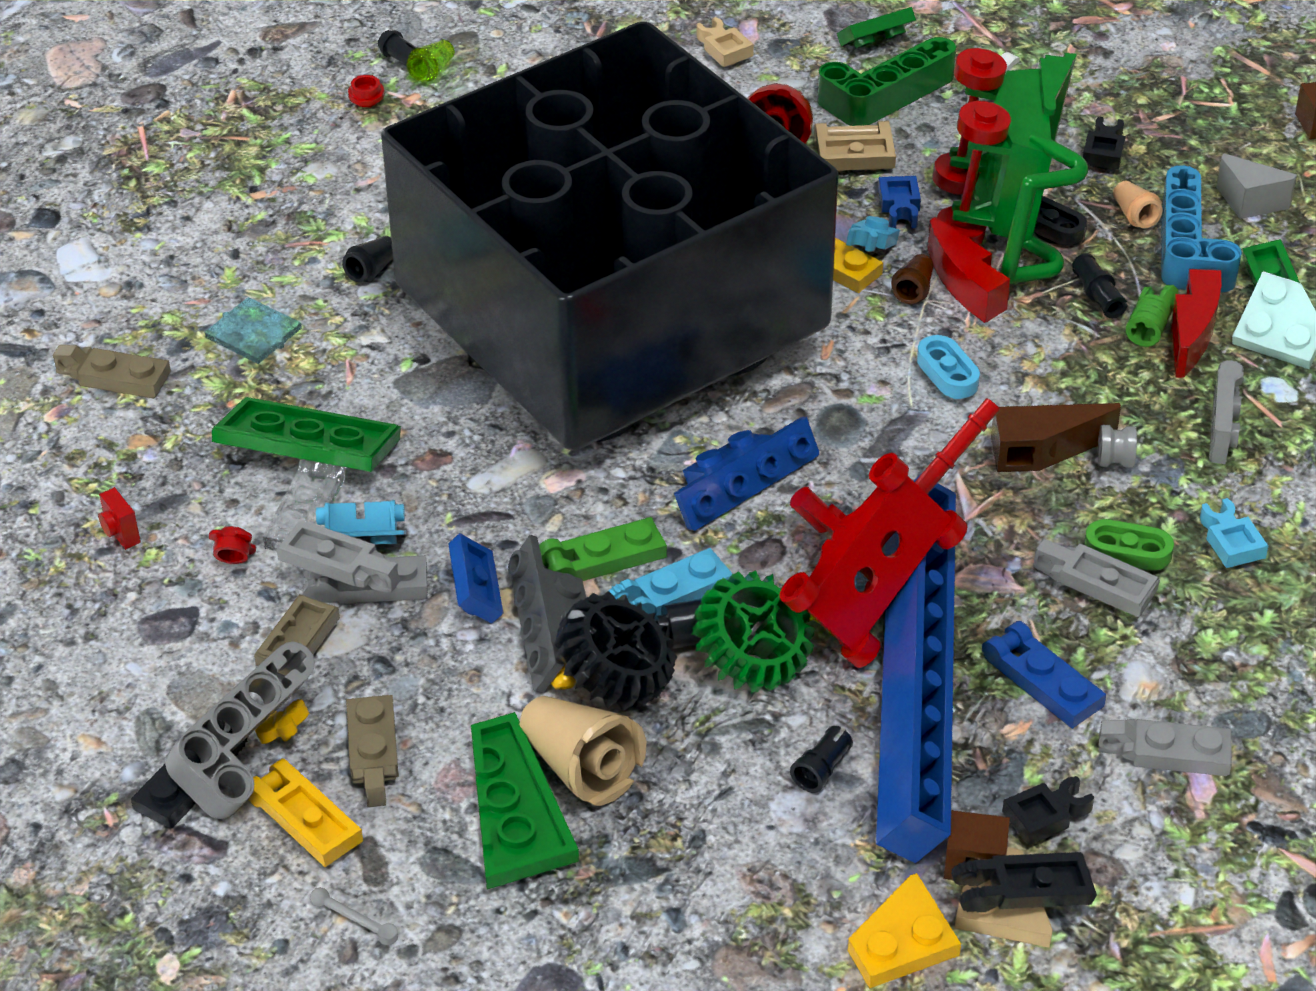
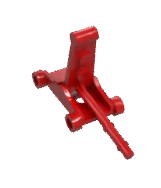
M988 398L983 401L973 414H969L966 423L942 451H938L935 454L936 458L915 482L908 476V465L895 453H888L880 457L873 464L869 472V479L877 488L860 507L847 516L834 504L831 503L828 506L809 487L799 489L790 500V506L819 533L828 531L832 534V537L827 539L822 545L821 557L810 577L805 572H799L790 577L780 591V600L796 613L806 610L839 640V643L842 645L841 655L855 668H862L868 665L877 656L880 650V641L869 631L933 544L936 543L942 549H950L957 545L967 533V523L955 511H944L928 493L949 469L954 468V463L981 431L984 432L987 429V424L999 412L1000 408ZM896 532L900 540L899 547L895 553L885 556L882 552V547ZM858 571L869 580L863 592H858L854 584Z

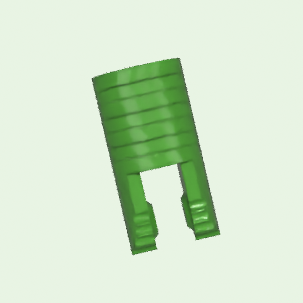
M1165 285L1160 296L1154 295L1151 287L1143 288L1126 325V334L1134 344L1149 347L1159 342L1172 313L1175 294H1178L1179 291L1174 285Z

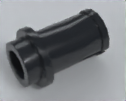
M387 30L379 37L378 47L382 55L395 58L409 69L416 68L421 63L423 50L403 39L399 31Z

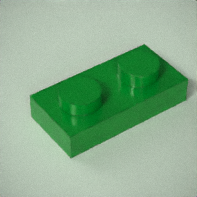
M912 7L850 25L836 34L841 47L854 43L855 49L874 43V37L884 34L886 39H890L906 33L905 26L916 21Z
M1281 239L1242 248L1243 260L1254 287H1256L1263 271L1300 283Z

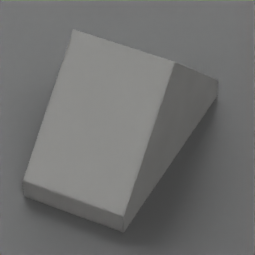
M1224 153L1221 157L1216 188L1238 218L1243 219L1289 209L1292 204L1297 174Z

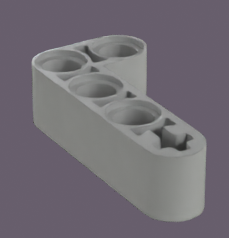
M286 642L278 647L193 724L167 754L165 765L170 777L211 817L218 819L229 818L240 809L253 793L255 785L253 776L232 751L294 695L313 672L315 666L313 654L303 644ZM285 667L288 668L290 672L280 681L276 674L279 670L281 671ZM249 692H254L261 696L264 704L256 703L251 698ZM220 720L229 724L233 734L224 732L219 727L217 721ZM184 750L195 752L200 757L201 763L198 764L189 760ZM218 784H225L230 787L234 792L235 798L225 796L220 791Z

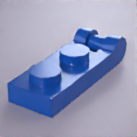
M1016 621L1005 628L1003 636H993L982 644L983 655L989 663L1070 728L1073 729L1105 706L1106 693L1035 639L1029 627L1022 621ZM1016 650L1021 655L1017 657L1011 651Z

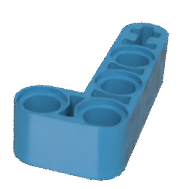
M1180 165L1171 167L1166 174L1162 199V281L1166 285H1174L1177 289L1186 290L1189 269L1221 270V293L1231 291L1235 288L1242 254L1241 248L1236 243L1228 240L1202 238L1201 175L1190 166Z

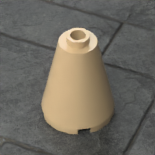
M540 696L533 699L522 711L519 725L526 734L529 743L578 799L596 806H603L617 800L631 787L634 780L629 778L636 764L642 767L646 757L647 741L643 728L630 717L548 696Z

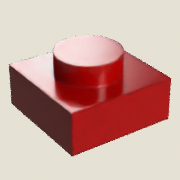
M115 487L100 493L103 512L98 514V518L105 534L108 537L115 536L125 550L141 543L135 512Z

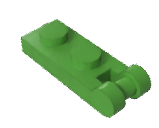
M651 517L561 542L558 539L551 538L539 545L543 565L549 566L548 569L568 573L581 578L583 581L667 558V545Z

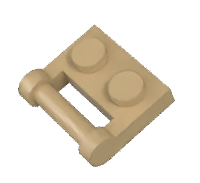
M877 121V125L827 127L826 123H815L814 138L817 152L822 158L833 165L838 172L866 169L876 171L895 168L896 154L889 121Z

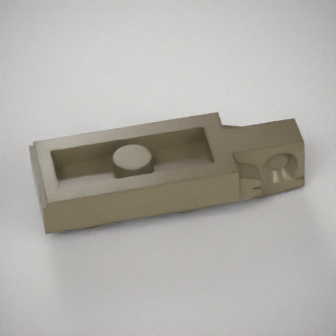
M59 345L53 353L56 373L70 375V377L79 380L80 386L152 399L156 398L171 372L169 360L98 348L84 347L80 349L77 345Z
M393 695L346 699L351 781L354 784L365 783L367 807L386 806L385 781L396 780V777H399Z

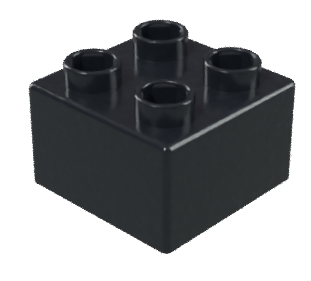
M641 21L387 126L381 132L394 275L397 285L568 450H579L594 442H603L619 437L632 428L636 421L728 376H738L753 371L764 363L767 357L825 329L830 324L832 315L838 170L649 22Z

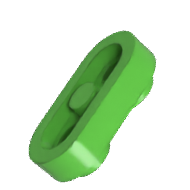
M1110 519L1092 522L1086 529L1084 542L1085 546L1131 566L1152 571L1168 566L1172 560L1174 549L1172 537L1162 529Z

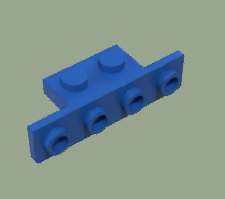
M800 417L772 435L754 434L751 430L737 432L728 438L729 443L723 447L699 454L696 457L697 462L682 470L688 485L674 492L687 529L695 531L818 457L819 449L807 417Z

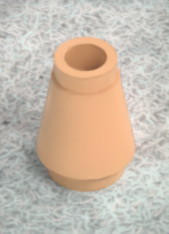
M1122 181L1114 188L1113 197L1131 225L1149 228L1160 220L1163 208L1161 200L1156 194L1130 181Z

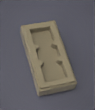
M299 594L254 654L256 666H259L278 647L286 642L301 643L314 654L340 619L339 607ZM285 667L283 670H279L278 673L286 676L290 670Z

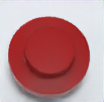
M373 75L355 77L348 89L349 100L361 107H372L385 96L383 85Z

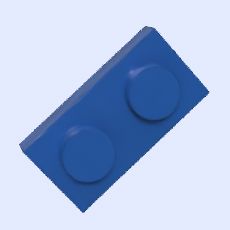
M459 533L448 543L458 606L466 613L476 615L492 624L504 614L493 551Z

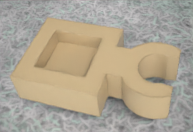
M717 17L712 18V28L704 27L701 23L697 24V39L704 43V50L723 67L736 64L739 61L754 56V44L735 27L725 30L721 19Z

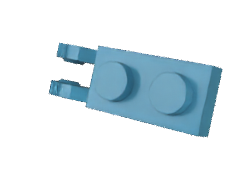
M708 548L634 579V581L630 579L621 581L620 584L612 586L608 591L612 593L615 599L625 594L629 603L635 605L641 602L642 610L648 614L656 613V615H661L662 605L700 599L707 590L712 589L718 580L722 578L728 580L732 573L715 552Z

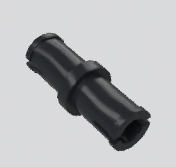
M1084 253L1077 256L1072 263V271L1084 284L1083 290L1087 297L1098 303L1106 317L1113 319L1121 316L1126 311L1128 305L1125 297L1115 287L1116 282L1113 276L1108 271L1102 270L1093 255Z

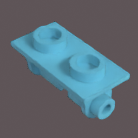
M395 500L364 502L365 519H357L356 503H325L324 507L316 508L317 525H325L327 529L351 537L370 536V543L397 544L396 535L406 534V530H397V522L405 521L404 504H396Z

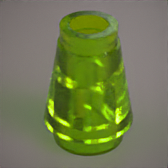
M442 39L413 49L406 63L409 74L415 80L421 82L434 80L454 57L455 50L453 45L448 40Z

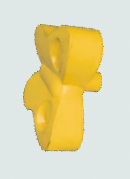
M297 699L289 704L284 711H275L255 730L261 744L270 743L278 737H281L284 742L290 740L297 733V726L309 715L304 701Z

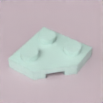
M1263 271L1233 333L1232 344L1310 369L1316 356V311L1302 284Z

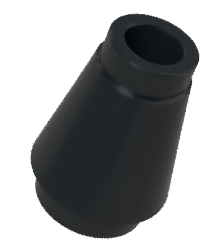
M383 236L350 247L342 260L346 275L355 282L372 281L393 259L391 237Z

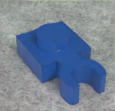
M917 176L878 177L882 212H889V226L896 228L897 220L906 219L910 221L911 228H916L921 203Z

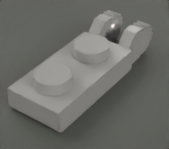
M1233 360L1222 361L1218 367L1217 383L1213 396L1209 461L1212 463L1226 464L1228 449L1237 448L1240 423H1233L1232 421L1239 420L1242 399L1239 385L1243 381L1244 369L1240 365L1241 363Z
M426 555L384 558L398 564L397 570L400 582L392 593L373 590L368 584L365 588L357 587L356 585L352 586L303 569V575L307 581L303 584L302 595L324 603L339 602V604L426 599L428 597Z

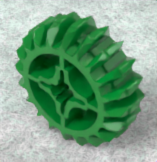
M756 570L749 572L745 578L739 571L732 574L728 580L722 578L714 584L711 590L706 591L701 598V605L695 610L693 618L698 622L693 627L692 635L701 638L696 644L695 652L708 653L709 657L705 660V667L716 665L720 669L718 681L724 680L727 676L732 677L734 690L741 688L745 682H747L751 693L758 692L763 686L770 692L775 690L780 684H788L794 679L797 672L800 673L807 665V657L813 651L814 645L810 642V639L814 636L816 628L806 624L811 618L810 614L807 611L796 613L780 600V591L783 585L780 588L774 585L773 574L766 576L763 581L760 580ZM759 622L760 625L755 631L756 635L748 641V637L752 632L751 629ZM750 655H756V656L760 657L761 659L752 657V656H750Z

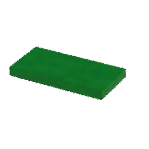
M245 397L212 428V442L372 472L400 440L401 426Z

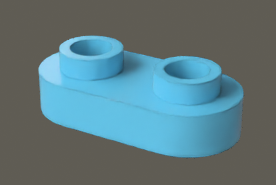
M932 335L919 342L917 363L944 395L953 399H963L977 392L980 371L953 339L942 335Z

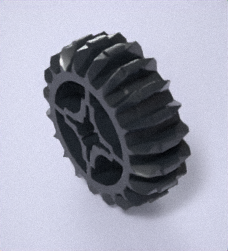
M607 591L602 596L592 593L584 600L580 599L578 603L571 607L559 624L560 627L557 630L558 634L554 645L559 649L556 660L566 664L563 675L572 676L577 680L575 689L584 687L590 692V700L600 697L607 708L617 703L622 710H626L632 705L640 708L654 698H657L671 681L672 674L675 671L673 667L678 657L673 652L675 641L665 636L668 626L656 623V613H646L642 610L641 602L635 605L629 603L625 594L615 599L612 593Z

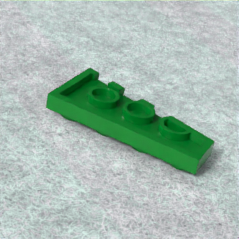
M515 712L471 725L487 890L579 862L577 844L527 736L519 725L520 721Z

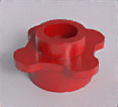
M228 526L221 530L216 529L209 532V539L214 541L213 556L221 562L229 564L244 563L248 560V555L256 552V545L251 543L252 534L242 528Z

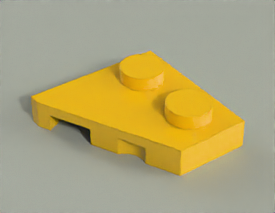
M915 873L910 875L848 938L847 951L868 987L873 988L960 956L961 943L919 875Z

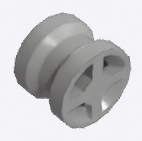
M1100 425L1098 466L1108 467L1112 463H1120L1124 468H1134L1137 448L1136 426H1126L1122 430H1114L1110 425Z

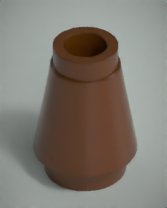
M925 254L915 255L893 275L891 286L895 297L905 304H914L927 297L934 267L933 261L929 256Z

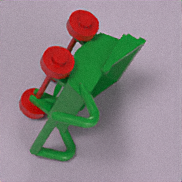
M982 48L966 49L960 52L956 59L954 76L959 83L966 86L965 94L970 96L968 103L963 105L959 111L957 130L961 135L959 147H951L949 153L942 154L936 159L932 179L940 189L963 196L962 200H955L952 206L942 209L938 213L937 218L978 245L984 240L987 226L992 234L1008 238L1000 272L1010 278V285L1052 278L1058 275L1064 267V259L1061 253L1056 248L1033 236L1044 189L1080 183L1088 174V165L1085 159L1078 153L1056 142L1077 56L1074 53L1064 52L1063 57L1045 55V58H1040L1038 69L1008 70L1007 72L1006 61L999 54L991 50ZM979 98H984V99L993 100L994 103L988 102V101H978V100H979ZM1052 158L1071 168L1049 172ZM1022 247L1047 261V263L1018 267Z

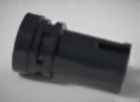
M830 726L812 749L806 750L791 765L790 775L801 789L810 793H817L825 786L827 780L833 774V767L853 746L852 737L846 730L835 742L834 738L840 732L841 727Z

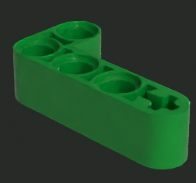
M934 37L862 74L842 62L825 63L819 68L818 104L850 126L870 125L949 84L954 78L956 45L948 38Z

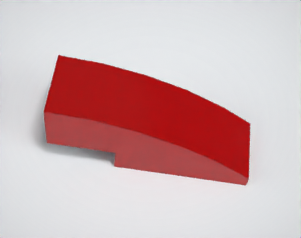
M932 218L929 224L927 251L933 261L937 275L952 296L984 323L1006 311L1010 278L991 267L992 253L938 218Z
M1189 269L1185 294H1175L1171 319L1175 378H1184L1194 368L1211 340L1222 287L1221 270Z

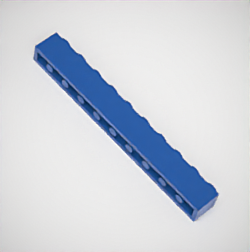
M937 483L928 495L944 511L953 510L956 512V493ZM896 532L888 540V556L895 553L899 547L900 540ZM936 543L933 544L885 609L876 844L915 864L951 835L955 546L950 549H942Z

